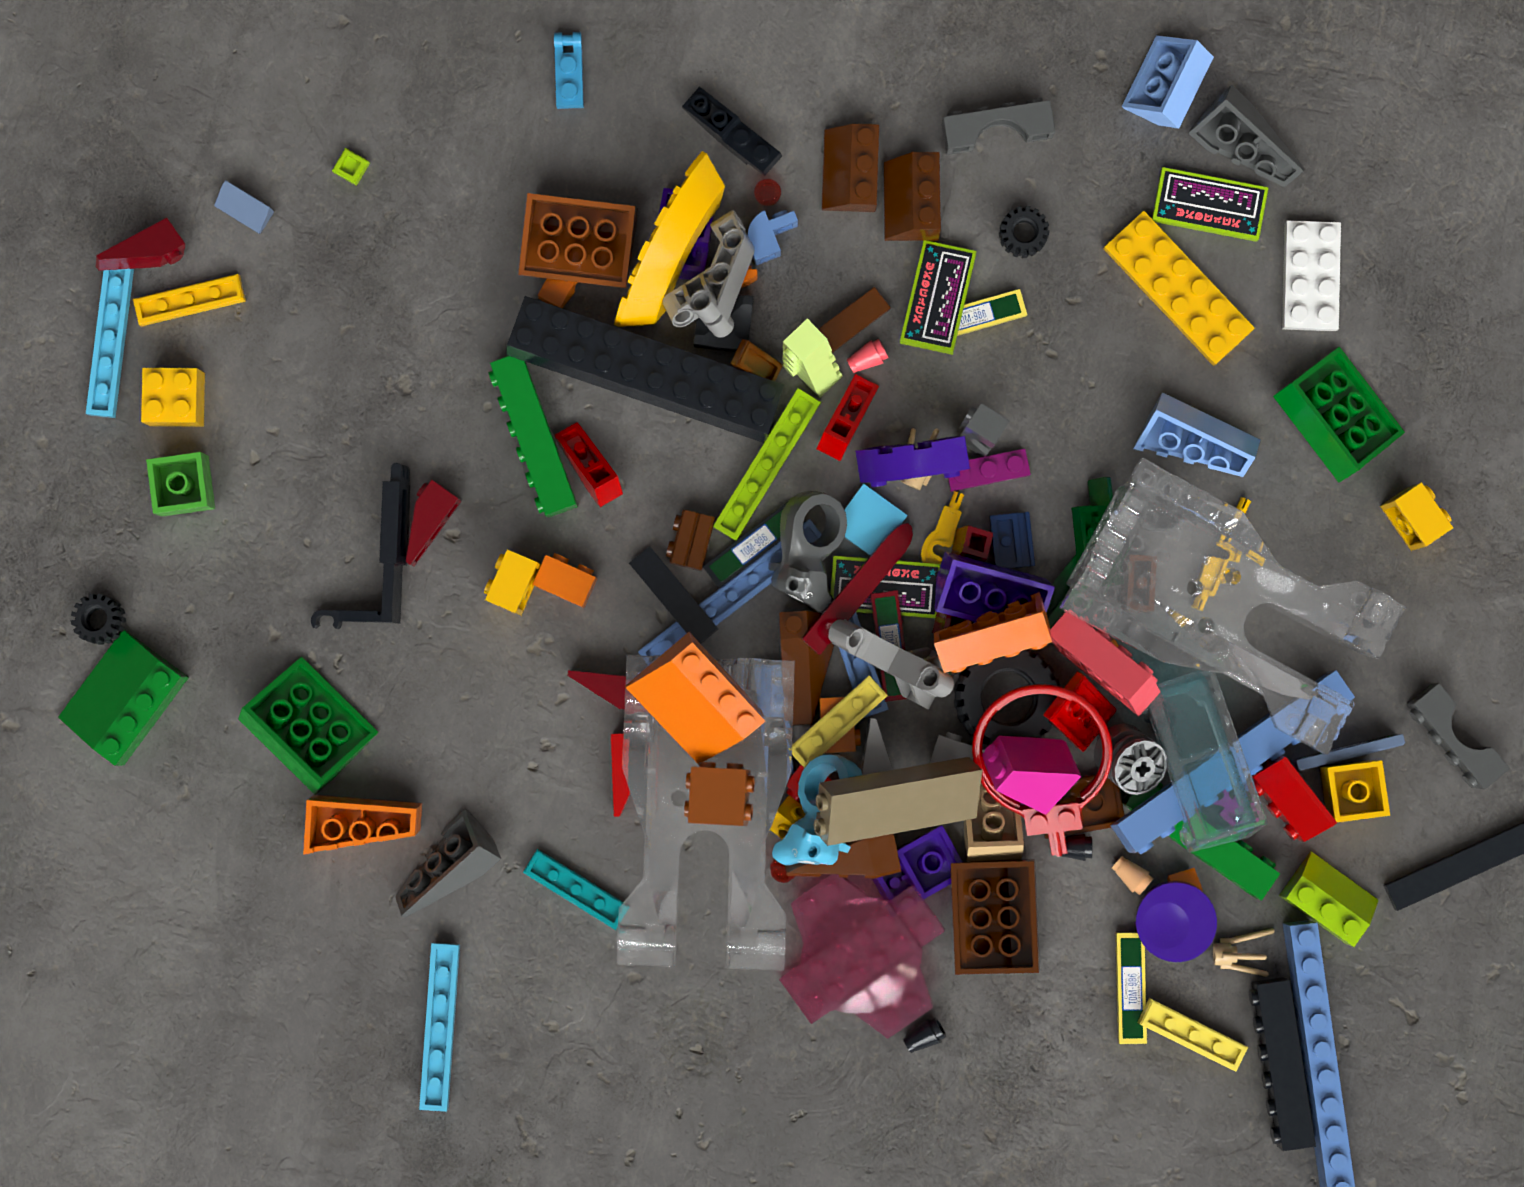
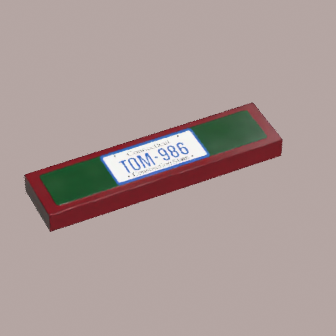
M898 590L871 593L875 635L905 650ZM880 669L882 688L888 695L885 698V702L907 699L901 695L895 677Z

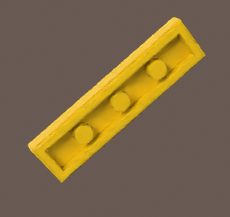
M235 274L135 298L133 302L138 324L142 327L246 302L240 275Z

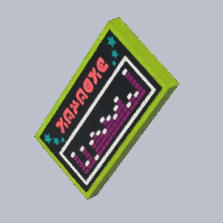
M1162 167L1152 220L1157 223L1257 242L1260 236L1268 187Z
M931 241L923 242L900 344L953 355L977 251Z
M833 556L831 581L833 600L868 558ZM897 561L872 593L898 590L901 616L935 619L937 614L935 611L936 577L941 564ZM870 595L856 613L873 614Z

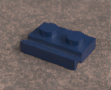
M1029 512L989 516L990 530L993 533L994 565L1009 569L1035 566Z

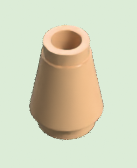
M1123 856L1112 867L1132 893L1135 891L1138 895H1141L1153 880L1149 875V871L1125 859Z

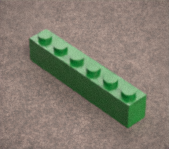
M510 356L491 362L492 371H489L488 374L493 387L498 386L502 396L497 397L502 412L507 411L511 421L506 423L511 437L517 436L520 446L516 447V451L521 463L526 461L529 469L525 476L530 488L535 487L538 497L534 498L539 513L544 512L545 516L549 518L577 508L578 504L526 362Z
M1159 783L1155 788L1144 794L1134 795L1128 793L1122 803L1129 810H1133L1161 790L1163 784ZM1198 809L1196 810L1198 815L1186 823L1181 820L1174 825L1176 830L1168 835L1170 839L1255 899L1262 901L1280 875L1274 869L1275 863L1264 856H1261L1259 859L1251 853L1253 851L1251 846L1242 840H1239L1237 843L1229 838L1231 832L1219 824H1216L1215 827L1206 821L1208 816Z

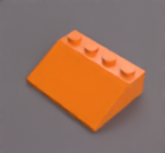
M690 632L625 685V688L698 765L699 762H704L744 740L765 722L762 710Z

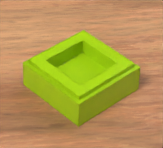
M345 148L332 172L357 186L370 162Z

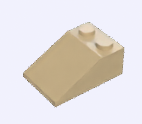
M981 784L977 818L964 820L966 861L1021 860L1024 848L1021 815L998 803Z

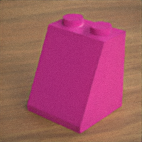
M998 736L982 754L996 791L1045 815L1081 778L1068 745L1062 739Z

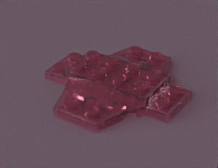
M830 874L792 901L791 906L804 945L801 963L780 977L779 980L811 1024L830 1011L837 1010L845 1013H854L888 1039L933 1008L920 963L923 955V946L945 932V928L913 884L890 900L883 897H869L861 888L847 878H841L839 874Z

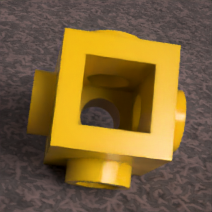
M788 795L765 826L779 838L783 839L792 824L805 816L802 805Z

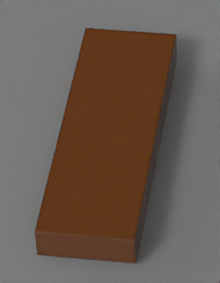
M873 287L818 330L827 338L832 349L831 353H833L891 308L877 289Z

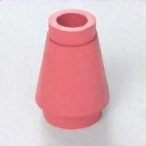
M877 339L866 343L851 355L847 362L853 373L884 364L883 361L889 357L881 341Z

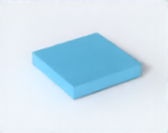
M863 484L844 510L847 517L845 538L870 556L894 528L902 524L907 515Z

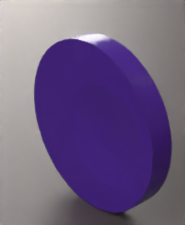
M1168 881L1154 886L1142 897L1136 910L1135 924L1142 944L1150 953L1165 961L1185 962L1198 957L1210 946L1216 934L1217 916L1210 899L1198 887L1187 882Z

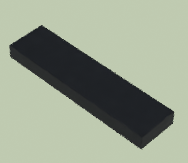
M650 546L629 562L631 567L686 633L690 632L700 644L719 630Z

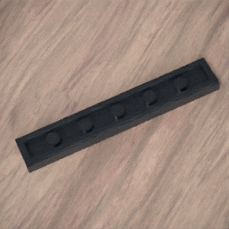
M1524 822L1383 885L1394 909L1399 911L1524 854Z

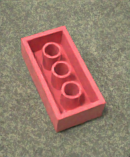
M1068 609L1050 629L1053 645L1058 652L1139 717L1160 693L1156 684L1158 680L1152 675L1154 672L1142 661L1137 664L1131 658L1133 655L1122 645L1116 647L1111 642L1112 638L1099 628L1096 631L1090 625L1091 621L1082 613L1078 612L1076 615Z

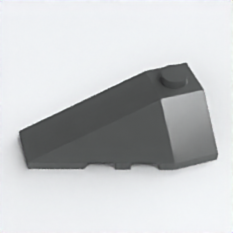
M1233 85L1229 86L1210 104L1189 130V134L1207 151L1215 155L1217 153L1232 159L1231 162L1238 166L1239 164L1245 165L1255 170L1257 175L1282 187H1286L1305 170L1254 105Z
M463 810L444 828L441 833L443 838L435 850L429 849L426 853L428 859L422 868L413 871L395 896L402 917L406 918L478 879L501 859L493 838L468 810Z

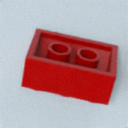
M1280 756L1273 761L1268 759L1262 764V770L1252 776L1248 775L1252 781L1249 784L1259 797L1263 795L1269 802L1266 805L1268 810L1275 818L1280 817L1286 824L1283 828L1291 839L1295 840L1297 838L1298 841L1306 842L1337 824L1336 820L1286 756Z

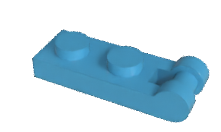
M555 32L557 109L584 108L581 32H573V35H563L562 32ZM564 46H573L574 53H564Z

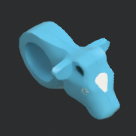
M820 755L807 764L802 771L798 786V796L805 816L792 824L786 836L775 843L772 855L776 861L789 866L796 863L833 865L838 860L839 851L849 852L851 847L846 843L827 846L816 835L813 824L817 812H820L816 806L819 783L824 782L829 774L837 770L840 779L863 775L861 769L854 762L839 755Z

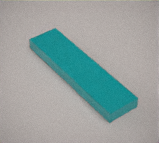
M539 849L536 850L523 871L527 876L614 930L618 928L630 908V905Z

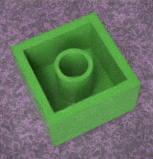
M196 452L146 459L153 514L169 516L215 509L208 455Z

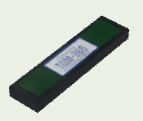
M788 502L703 566L718 588H721L781 541V513Z

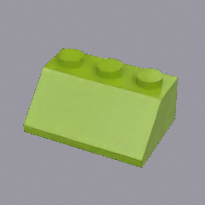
M1311 851L1279 895L1343 943L1355 947L1370 926L1379 901Z

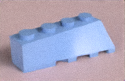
M1162 392L1139 435L1134 449L1139 451L1148 449L1157 452L1156 455L1167 458L1168 455L1183 458V462L1194 464V462L1208 465V468L1244 477L1256 458L1260 439Z

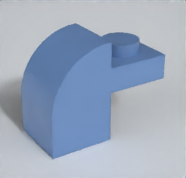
M787 210L780 211L774 214L771 220H768L766 212L763 211L752 220L748 229V237L754 246L752 258L755 265L781 256V250L775 235L798 227V219L794 211L789 213Z

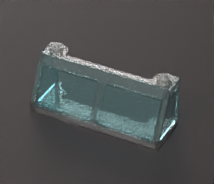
M1213 666L1157 684L1160 693L1141 715L1145 719L1151 720L1158 744L1163 748L1167 756V770L1185 820L1179 832L1182 844L1187 847L1188 853L1251 837L1266 826L1268 822Z

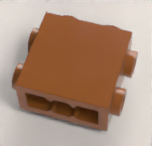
M699 762V767H691V773L688 772L686 775V789H690L689 801L686 800L684 805V816L688 817V823L748 826V821H752L753 804H749V795L754 792L755 778L751 776V770L743 769V764L727 763L726 768H716L715 762Z

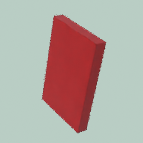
M1078 671L1065 686L1066 689L1079 694L1090 702L1103 717L1106 724L1117 710ZM1057 696L1043 714L1082 752L1088 748L1099 734V730L1091 716L1072 700L1069 701Z

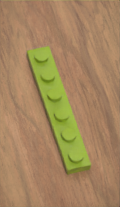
M800 389L796 390L713 528L735 541L738 540L819 408L820 401Z

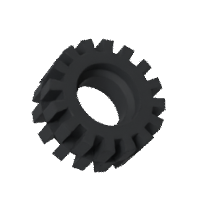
M1019 206L1015 210L1009 211L1000 225V243L1002 247H1006L1005 251L1008 254L1012 252L1014 257L1019 255L1022 258H1027L1029 255L1031 257L1036 255L1044 247L1049 236V223L1045 221V215H1040L1038 213L1039 210L1036 208L1034 210L1030 209L1031 206H1025V208ZM1026 222L1033 227L1034 237L1030 241L1022 242L1015 237L1014 227L1018 223Z
M89 594V598L82 597L80 599L82 604H75L74 607L78 610L77 612H71V616L75 617V620L70 621L71 625L76 627L73 629L74 633L78 634V637L82 640L98 645L109 644L113 642L112 638L118 639L120 637L117 634L118 631H124L125 627L121 626V622L126 623V618L122 617L125 611L120 608L121 604L115 601V599L102 594ZM103 609L107 614L106 624L101 629H93L90 625V617L95 610Z

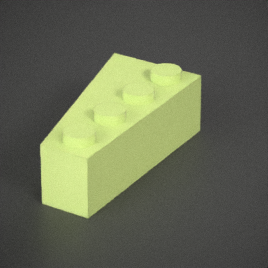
M808 318L783 341L782 360L784 364L782 366L791 376L794 377L797 374L819 398L843 377L839 371L838 364L834 362L836 359L831 353L832 349L827 338Z

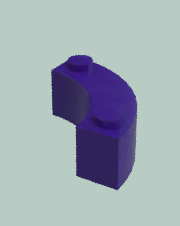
M950 436L917 442V448H915V444H897L855 450L860 483L870 482L871 487L887 485V481L944 474V478L960 476L961 470L970 469L965 436Z

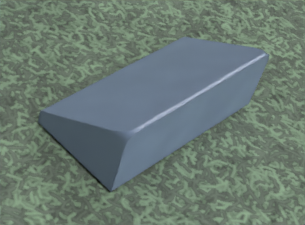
M226 180L222 184L214 205L261 234L274 213L269 206Z

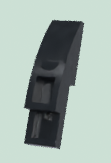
M700 86L683 104L682 108L711 136L743 163L751 165L763 176H766L782 157L780 151L742 123L736 114Z

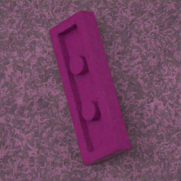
M1020 449L969 460L970 469L961 470L960 476L947 479L950 492L1028 477L1031 473L1026 450Z

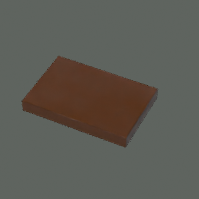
M1096 774L1081 777L1056 804L1075 802L1076 797L1081 798L1079 792L1092 781ZM1107 777L1098 794L1082 808L1083 829L1064 831L1065 836L1112 828L1110 825L1125 815L1120 787ZM1048 833L1044 834L1045 839H1049Z

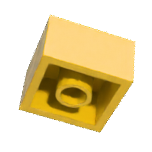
M142 368L141 422L148 426L204 427L205 373L197 368Z
M1422 482L1404 489L1380 506L1411 551L1428 546L1453 529L1450 523V515L1445 509L1439 508L1434 501L1436 498L1430 487L1424 486Z
M507 549L505 555L501 553L497 559L495 569L498 571L494 580L489 579L484 589V594L487 595L485 600L522 616L534 588L532 584L541 565Z
M1382 760L1320 767L1325 807L1336 822L1390 816Z

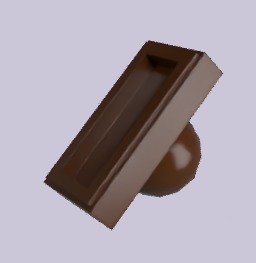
M744 339L741 340L731 361V364L737 369L772 381H776L783 365L753 343Z

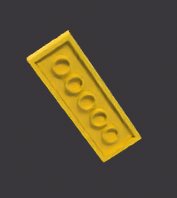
M1145 211L1138 215L1103 248L1213 366L1255 329Z

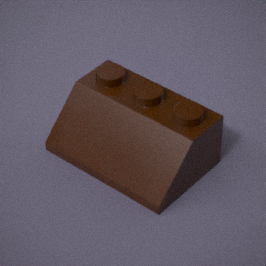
M848 124L824 130L822 211H876L879 125Z
M911 152L884 162L885 241H938L941 231L940 153Z

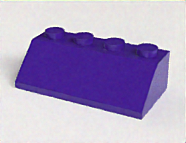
M945 551L936 577L935 611L977 622L976 620L982 616L981 614L989 611L997 614L1004 612L1008 608L1007 604L1019 601L1020 605L1032 601L1030 595L1040 592L1045 611L1047 612L1055 586L1046 578Z

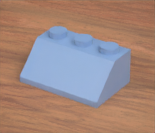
M1156 35L1122 107L1159 126L1179 129L1214 57L1198 40Z

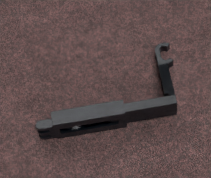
M393 463L390 481H383L379 555V563L384 564L382 612L318 610L311 617L313 628L317 629L320 626L319 621L322 616H332L335 629H340L342 622L400 624L403 566H407L406 556L408 550L409 467L400 463Z

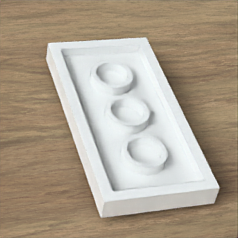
M1285 222L1282 329L1337 331L1339 329L1341 222Z

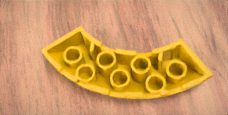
M703 151L685 172L687 177L681 188L676 186L673 190L667 207H663L654 223L657 227L652 232L649 242L645 241L637 258L640 261L636 264L628 280L632 285L627 295L622 297L614 325L618 327L655 324L666 311L663 305L664 297L674 290L693 246L713 214L720 207L725 185L709 156Z

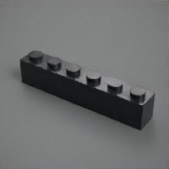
M1281 977L1251 982L1252 989L1249 990V1000L1251 1006H1255L1257 1016L1253 1017V1026L1255 1033L1260 1035L1261 1044L1257 1045L1259 1059L1264 1061L1265 1072H1262L1261 1075L1263 1086L1265 1089H1268L1269 1100H1266V1108L1269 1117L1272 1116L1274 1127L1270 1128L1272 1142L1277 1144V1147L1282 1151L1316 1147L1290 980Z

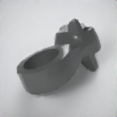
M819 491L801 492L792 497L781 513L780 537L782 560L779 563H769L768 566L769 570L775 571L771 578L774 588L803 602L811 611L823 613L833 601V597L827 588V575L822 561L839 547L845 537L847 517L839 501ZM815 505H820L825 513V529L820 538L813 543H809L803 533L804 518L811 508Z

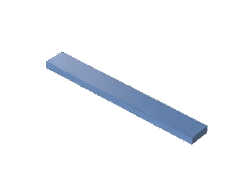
M810 519L803 524V533L809 543H813L820 538L822 534ZM781 541L699 604L715 625H718L772 583L771 578L775 571L769 570L768 566L769 563L781 562ZM675 622L640 649L638 653L649 666L687 633L678 622Z

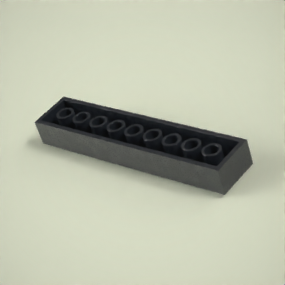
M527 296L523 299L507 343V356L762 443L765 442L784 388V384Z

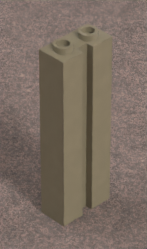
M970 757L820 782L819 793L816 795V806L820 812H817L816 819L814 820V831L827 846L977 818L982 769Z

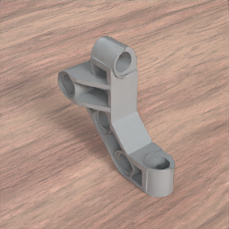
M734 210L729 211L710 224L720 241L711 267L664 297L663 305L674 326L684 327L700 318L716 337H725L731 333L734 327L731 312L754 255V246L745 231L746 229Z
M845 619L836 620L830 627L828 636L832 644L894 676L901 695L929 710L935 697H946L953 690L954 680L948 672H943L936 651L928 647L905 651Z

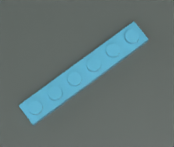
M134 269L103 270L86 406L87 415L116 418Z
M431 943L419 1110L447 1112L449 1107L460 944Z

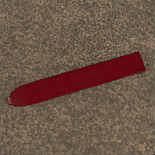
M900 524L885 537L801 638L818 655H821L831 642L828 635L832 624L839 619L849 621L906 552L913 537L910 524Z

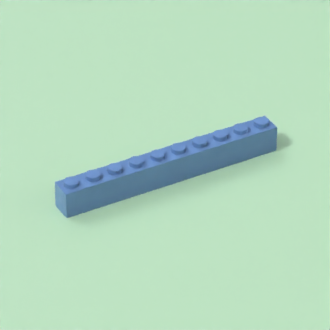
M1337 670L1327 672L1110 826L1129 853L1139 852V854L1146 852L1154 846L1152 841L1157 837L1161 836L1163 839L1176 830L1174 825L1181 820L1186 823L1197 816L1196 810L1203 805L1209 807L1220 799L1218 794L1226 789L1229 792L1242 783L1240 779L1246 774L1252 776L1262 770V763L1270 758L1271 761L1277 759L1285 753L1284 747L1290 743L1294 746L1307 737L1305 733L1311 728L1317 730L1328 723L1326 718L1332 713L1338 715L1350 707L1348 702L1354 699L1355 696Z
M1312 920L1283 923L1297 1029L1316 1143L1314 1149L1320 1187H1355L1318 923Z

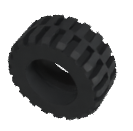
M1026 649L1013 657L1002 656L993 659L992 662L985 665L974 664L967 666L965 670L960 672L958 681L955 684L954 707L957 710V717L960 723L963 724L968 734L974 737L976 726L985 712L981 696L983 687L990 677L999 672L1009 671L1021 675L1029 685L1047 684L1060 687L1059 680L1055 678L1051 665H1048L1038 653L1035 654L1030 649ZM1032 694L1033 700L1029 712L1017 722L1001 723L991 718L984 733L983 744L989 746L998 736L1041 738L1053 727L1052 723L1043 714L1057 696Z

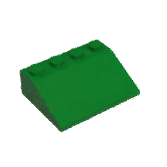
M1340 346L1273 396L1338 483L1359 471L1405 433Z
M126 630L119 634L120 637L113 642L58 716L88 746L114 766L126 764L189 679L187 675Z
M300 657L242 707L238 720L314 795L330 783L379 733L303 657Z

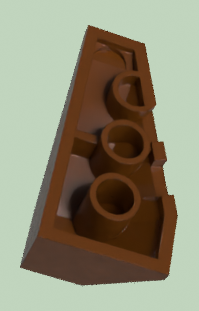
M811 611L779 612L785 726L812 725L834 644L830 642L821 655H818L801 638L822 613Z
M894 834L846 842L851 847L849 852L839 851L838 860L833 865L796 863L790 866L784 865L787 876L821 877L822 874H839L841 878H848V875H865V878H878L901 872Z

